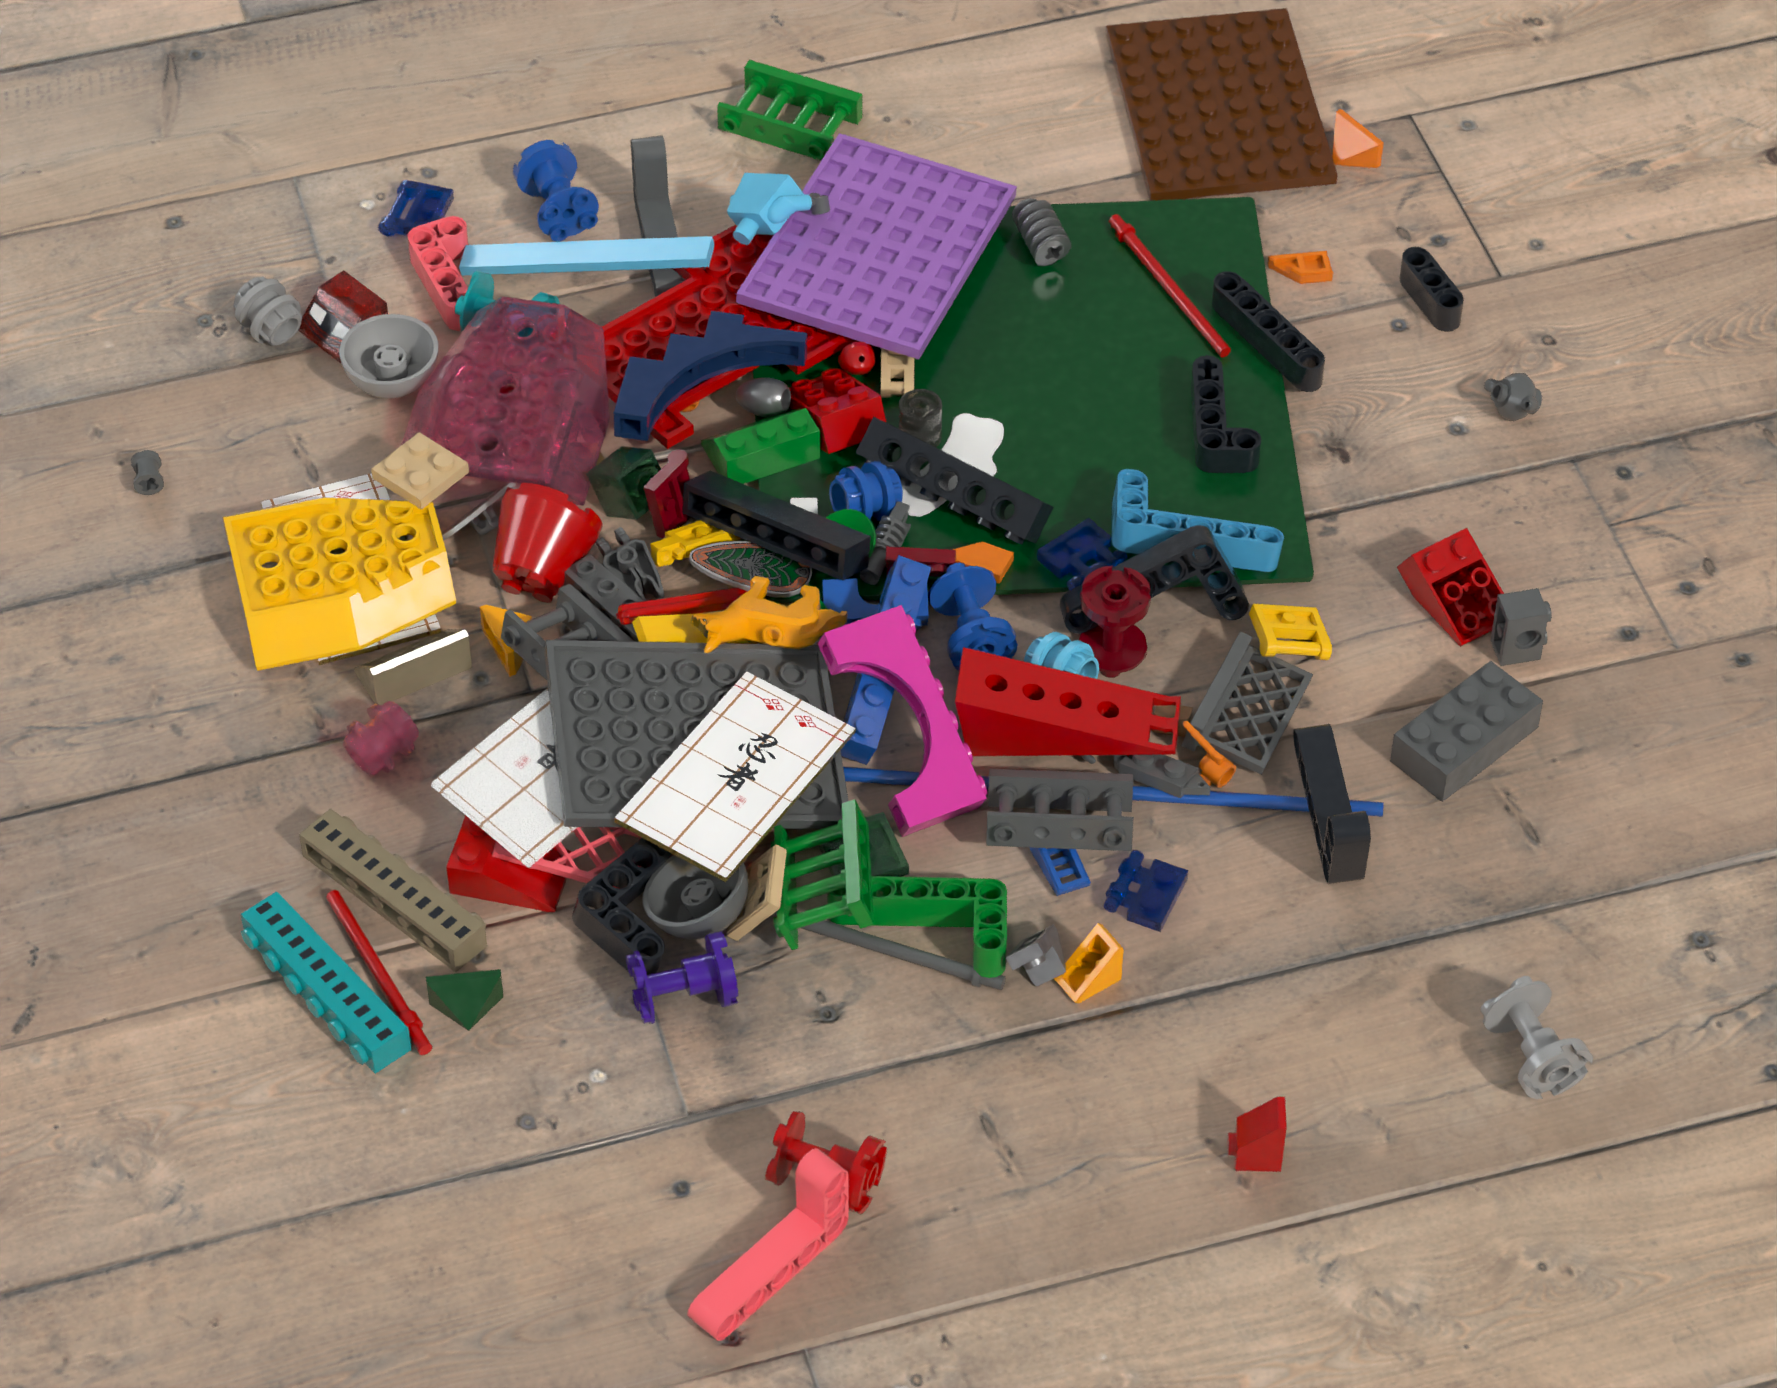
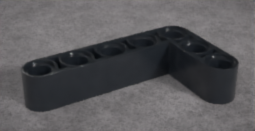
M1203 525L1192 526L1112 568V571H1124V567L1141 573L1150 584L1151 598L1197 575L1219 614L1224 619H1241L1249 609V603L1240 579L1212 532ZM1200 545H1206L1205 547H1203V548H1201V549H1195L1196 547H1198V546H1200ZM1175 561V562H1174L1173 564H1171V565H1164V564H1166L1167 562ZM1215 571H1221L1218 574L1210 575ZM1082 584L1066 592L1060 599V609L1066 628L1070 632L1078 634L1099 626L1098 623L1088 618L1082 610L1080 600ZM1235 596L1232 600H1226L1229 597ZM1076 610H1082L1079 613H1072Z
M1330 724L1295 728L1293 730L1294 748L1327 884L1364 879L1371 842L1369 819L1366 811L1352 812L1332 727Z
M648 835L643 836L582 887L578 893L572 919L574 924L627 971L626 955L639 951V953L650 956L647 957L640 954L646 973L650 975L658 971L664 953V941L626 906L644 892L652 874L678 852Z

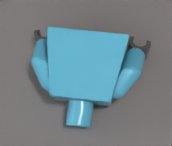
M745 173L735 194L730 197L727 213L737 225L733 232V237L738 242L749 245L755 234H776L796 211L811 209L812 214H825L830 211V205L826 195L821 196L818 193L804 194L789 174Z

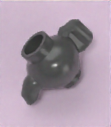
M1512 373L1500 381L1487 379L1484 383L1486 391L1491 392V399L1494 401L1498 413L1507 421H1516L1526 417L1528 414H1535L1541 406L1542 393L1535 387L1534 382L1526 373Z

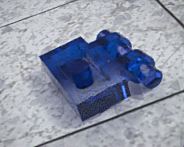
M1087 518L1038 549L1037 560L1059 579L1071 573L1074 577L1067 581V586L1071 590L1083 584L1084 579L1092 571L1105 566H1112L1113 568L1127 560V554L1118 549L1114 552L1109 551L1108 548L1111 547L1112 537L1090 518ZM1092 558L1097 561V563L1090 567L1084 564Z
M1132 850L1129 857L1121 862L1116 882L1110 883L1105 893L1107 899L1103 906L1112 913L1117 911L1119 905L1129 908L1127 911V921L1161 932L1188 880V870L1154 859L1150 869L1142 867L1143 853L1138 850ZM1131 882L1141 884L1137 893L1128 889Z

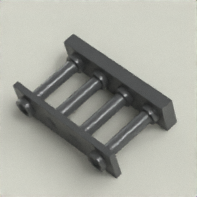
M571 584L559 588L555 610L530 621L524 622L511 609L506 611L501 639L505 644L519 654L546 680L545 640L537 632L555 624L565 623L572 632L554 640L634 642Z
M990 769L988 806L999 807V812L987 811L986 846L1132 851L1134 817L1122 816V812H1132L1133 774ZM1013 807L1035 808V813L1013 812ZM1049 809L1071 810V814H1049ZM1086 810L1107 811V816L1085 814Z

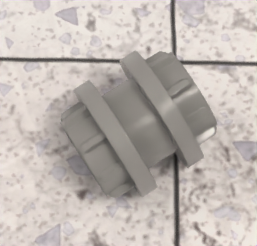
M264 276L251 279L239 289L233 305L236 309L235 318L242 326L250 327V334L257 342L263 344L267 341L271 346L280 345L292 338L300 328L302 322V315L300 314L301 305L292 295H285V287L277 279H266Z

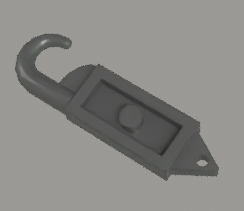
M1081 755L1085 761L1091 764L1096 762L1092 755ZM1114 755L1113 765L1119 771V774H1133V780L1178 798H1182L1184 795H1210L1211 787L1199 775V768L1166 755Z

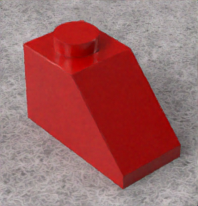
M1278 1096L1236 1118L1235 1133L1228 1132L1227 1141L1228 1155L1235 1156V1171L1281 1172L1287 1129L1285 1097Z

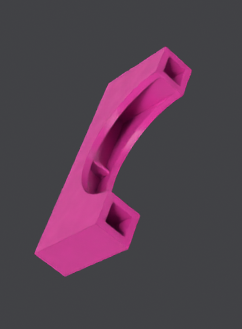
M902 605L827 631L822 635L818 646L831 676L839 673L856 672L876 677L898 691L908 702L918 719L924 744L921 770L916 781L906 790L896 794L888 804L899 832L904 837L980 808L987 799V787L983 778L975 773L972 766L973 757L969 746L965 742L962 743L957 732L959 726L955 714L951 710L948 711L945 705L942 684L938 678L934 679L930 671L929 655L923 646H919L915 636V623L909 614H905Z

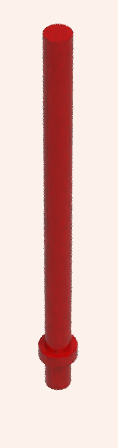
M1118 214L1113 215L1109 219V224L1116 231L1118 240L1120 242L1124 241L1218 355L1222 358L1229 355L1231 348L1135 235V228L1129 223L1126 224Z

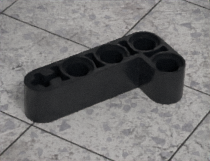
M1209 355L1196 358L1192 367L1191 401L1195 462L1197 467L1208 473H1248L1256 470L1260 459L1261 436L1251 428H1227L1223 366L1221 361Z

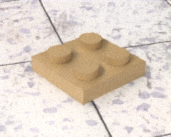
M418 432L375 465L371 472L372 479L422 510L469 473L468 462Z

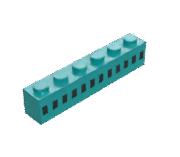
M277 891L241 913L243 925L241 936L246 945L252 950L256 948L262 954L267 967L272 972L278 971L284 977L288 989L294 995L300 994L305 999L306 1005L314 1017H322L325 1020L333 1037L339 1042L343 1040L349 1046L351 1054L360 1065L365 1063L376 1074L412 1050L408 1027Z

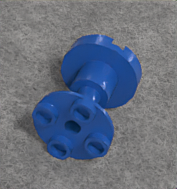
M543 140L530 145L520 154L522 159L518 166L516 163L514 164L513 175L522 192L533 197H542L546 200L539 209L537 222L544 234L549 235L553 241L560 242L567 237L579 234L585 229L593 228L598 222L597 212L599 210V203L592 191L583 187H571L570 182L577 170V160L570 147L563 142V145L555 144L554 140Z
M964 563L950 565L946 570V574L937 579L928 591L930 604L935 611L947 616L960 615L956 623L958 629L951 635L947 643L948 655L953 666L958 671H960L963 647L1012 659L1018 646L1015 631L1008 621L997 617H990L988 611L980 609L992 599L996 592V580L993 572L979 566L966 567Z

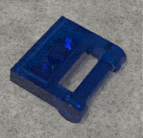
M410 180L401 181L397 188L398 195L387 216L382 217L378 230L383 235L389 237L395 234L408 236L412 228L444 218L454 200L453 189ZM415 197L405 219H401L400 217L409 200H413Z

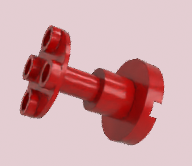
M793 1111L787 1125L779 1124L775 1132L773 1145L778 1148L775 1159L772 1158L768 1164L765 1179L777 1186L782 1185L789 1176L794 1163L799 1164L809 1151L817 1148L848 1172L849 1210L858 1214L864 1213L873 1197L866 1194L873 1185H879L887 1156V1147L883 1145L886 1141L870 1135L863 1141L858 1152L837 1144L833 1145L831 1150L802 1141L805 1131V1115L803 1112Z

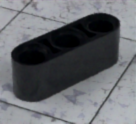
M1409 247L1402 254L1399 278L1401 285L1436 329L1445 332L1458 329L1461 323L1464 302L1462 293L1430 252L1422 247Z

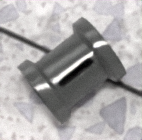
M144 450L132 456L131 466L136 473L133 480L134 489L142 495H154L163 489L164 480L159 473L162 462L158 453Z

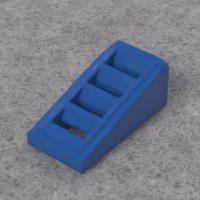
M1029 847L1056 896L1090 886V879L1076 849ZM1061 852L1064 855L1063 857L1051 860L1050 858L1051 855ZM1066 863L1070 866L1060 871L1055 869V867ZM1075 874L1077 880L1064 884L1060 880V878Z

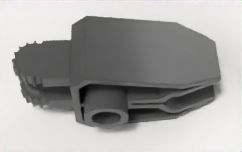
M622 527L614 530L615 538L621 545L619 548L612 550L609 543L603 537L596 541V545L604 557L603 566L643 601H647L644 597L645 593V595H653L656 599L665 598L660 575L645 541L639 539L631 540Z

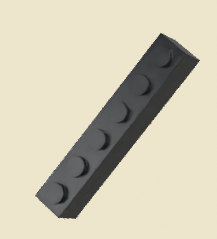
M711 470L684 483L682 513L842 581L868 568L871 536Z

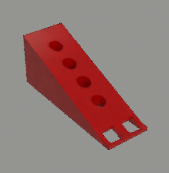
M963 647L955 704L964 742L969 746L972 756L1176 754L1181 696L1162 695ZM1153 706H1176L1173 718L1152 714ZM1150 730L1173 733L1172 744L1161 745L1149 742Z

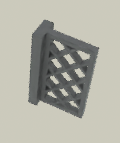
M1240 631L1190 724L1199 731L1216 751L1227 759L1262 775L1313 674L1275 656H1261L1260 649L1250 645L1253 637ZM1253 659L1265 665L1267 671L1254 673L1249 664L1250 660ZM1289 676L1300 681L1301 684L1300 686L1286 688L1281 677ZM1272 679L1277 690L1264 692L1259 682ZM1250 683L1255 694L1241 696L1237 686ZM1282 698L1287 709L1273 711L1269 701ZM1260 702L1265 713L1252 716L1246 705ZM1238 707L1243 718L1229 720L1224 709ZM1270 722L1275 733L1261 735L1256 724ZM1248 726L1253 737L1239 739L1234 728ZM1225 730L1230 741L1222 743L1209 736L1213 732ZM1187 731L1181 746L1194 752L1197 746L1201 745ZM1257 745L1262 754L1261 760L1247 755L1244 748Z

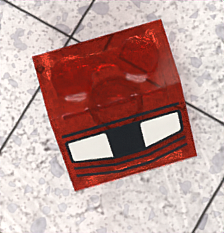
M343 270L318 287L301 319L302 322L298 331L341 363L339 349L346 333L363 320L388 314L387 302Z

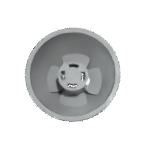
M400 314L378 315L361 321L346 333L340 344V360L349 379L362 391L379 398H400L418 390L432 375L438 359V340L433 330L416 318Z

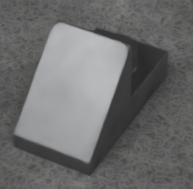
M1055 925L1023 939L1006 956L1012 971L1024 966L1035 986L1050 981L1066 971L1059 935Z

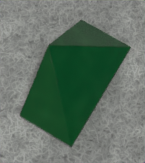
M501 969L426 977L429 1005L468 1031L504 997Z

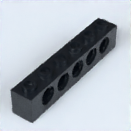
M876 417L872 418L856 451V454L866 458L864 464L872 461L881 462L887 468H892L896 471L901 484L910 487L913 482L922 487L919 492L922 495L938 501L940 496L949 500L948 508L966 516L968 511L978 515L976 522L991 530H994L996 525L1006 529L1004 536L1021 545L1024 540L1037 543L1054 508L1030 494ZM898 447H901L900 458L893 462V452ZM928 461L929 471L926 475L921 476L920 468L924 462ZM956 475L958 478L957 485L953 490L949 491L948 482L951 477ZM985 489L986 498L982 504L977 505V494ZM1013 504L1014 514L1006 520L1004 516L1005 509L1008 505Z

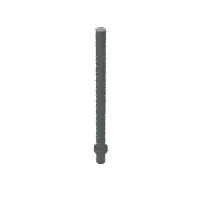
M824 920L802 927V929L972 981V985L976 987L985 985L1002 990L1006 981V976L982 977L971 965Z

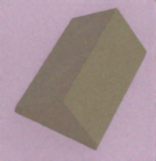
M447 629L357 666L354 670L375 705L380 707L471 669L469 636L466 629Z

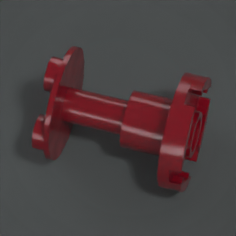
M1112 566L1098 568L1084 579L1080 600L1083 612L1092 621L1098 623L1099 626L1081 633L1079 641L1091 646L1094 657L1099 662L1101 674L1105 677L1115 678L1121 672H1127L1136 668L1147 656L1146 637L1134 624L1142 620L1148 613L1151 604L1150 584L1141 573L1132 568L1124 567V571H1112Z

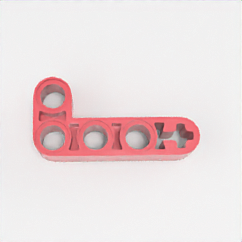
M449 216L412 228L407 237L412 266L449 329L460 331V315L455 313V305L461 295L465 296L468 287L453 260L462 258L465 246L469 244L466 222L458 216Z

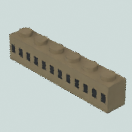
M330 808L299 833L303 857L454 972L460 970L487 947L486 925L477 913L468 912L459 905L453 895L440 891L425 874L416 873L408 867L401 856L398 854L392 855L382 847L381 843L374 836H367L360 831L349 817H342Z

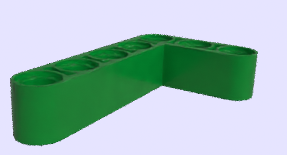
M871 876L874 925L871 926L973 928V969L980 976L987 978L997 977L1005 972L1007 955V888L1003 882L991 878ZM843 888L827 893V904L841 900L842 895L846 894V889ZM847 914L830 919L832 922L840 925H858L855 918Z

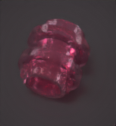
M387 701L382 706L378 703H373L367 709L370 717L367 723L363 725L361 722L353 720L347 726L349 734L344 738L343 746L353 761L369 775H376L381 770L389 773L394 769L395 763L392 756L398 751L405 756H409L415 751L413 742L417 740L419 730L410 716L393 701Z

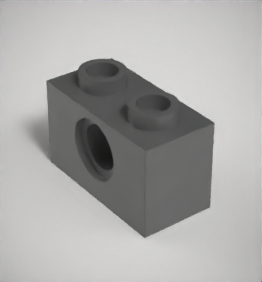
M1538 588L1499 594L1497 597L1490 641L1500 666L1541 660L1543 645L1547 644V622L1551 621L1552 613L1548 601H1543Z

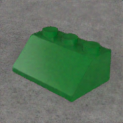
M806 408L792 409L785 413L702 439L701 445L718 474L745 484L820 459V430Z

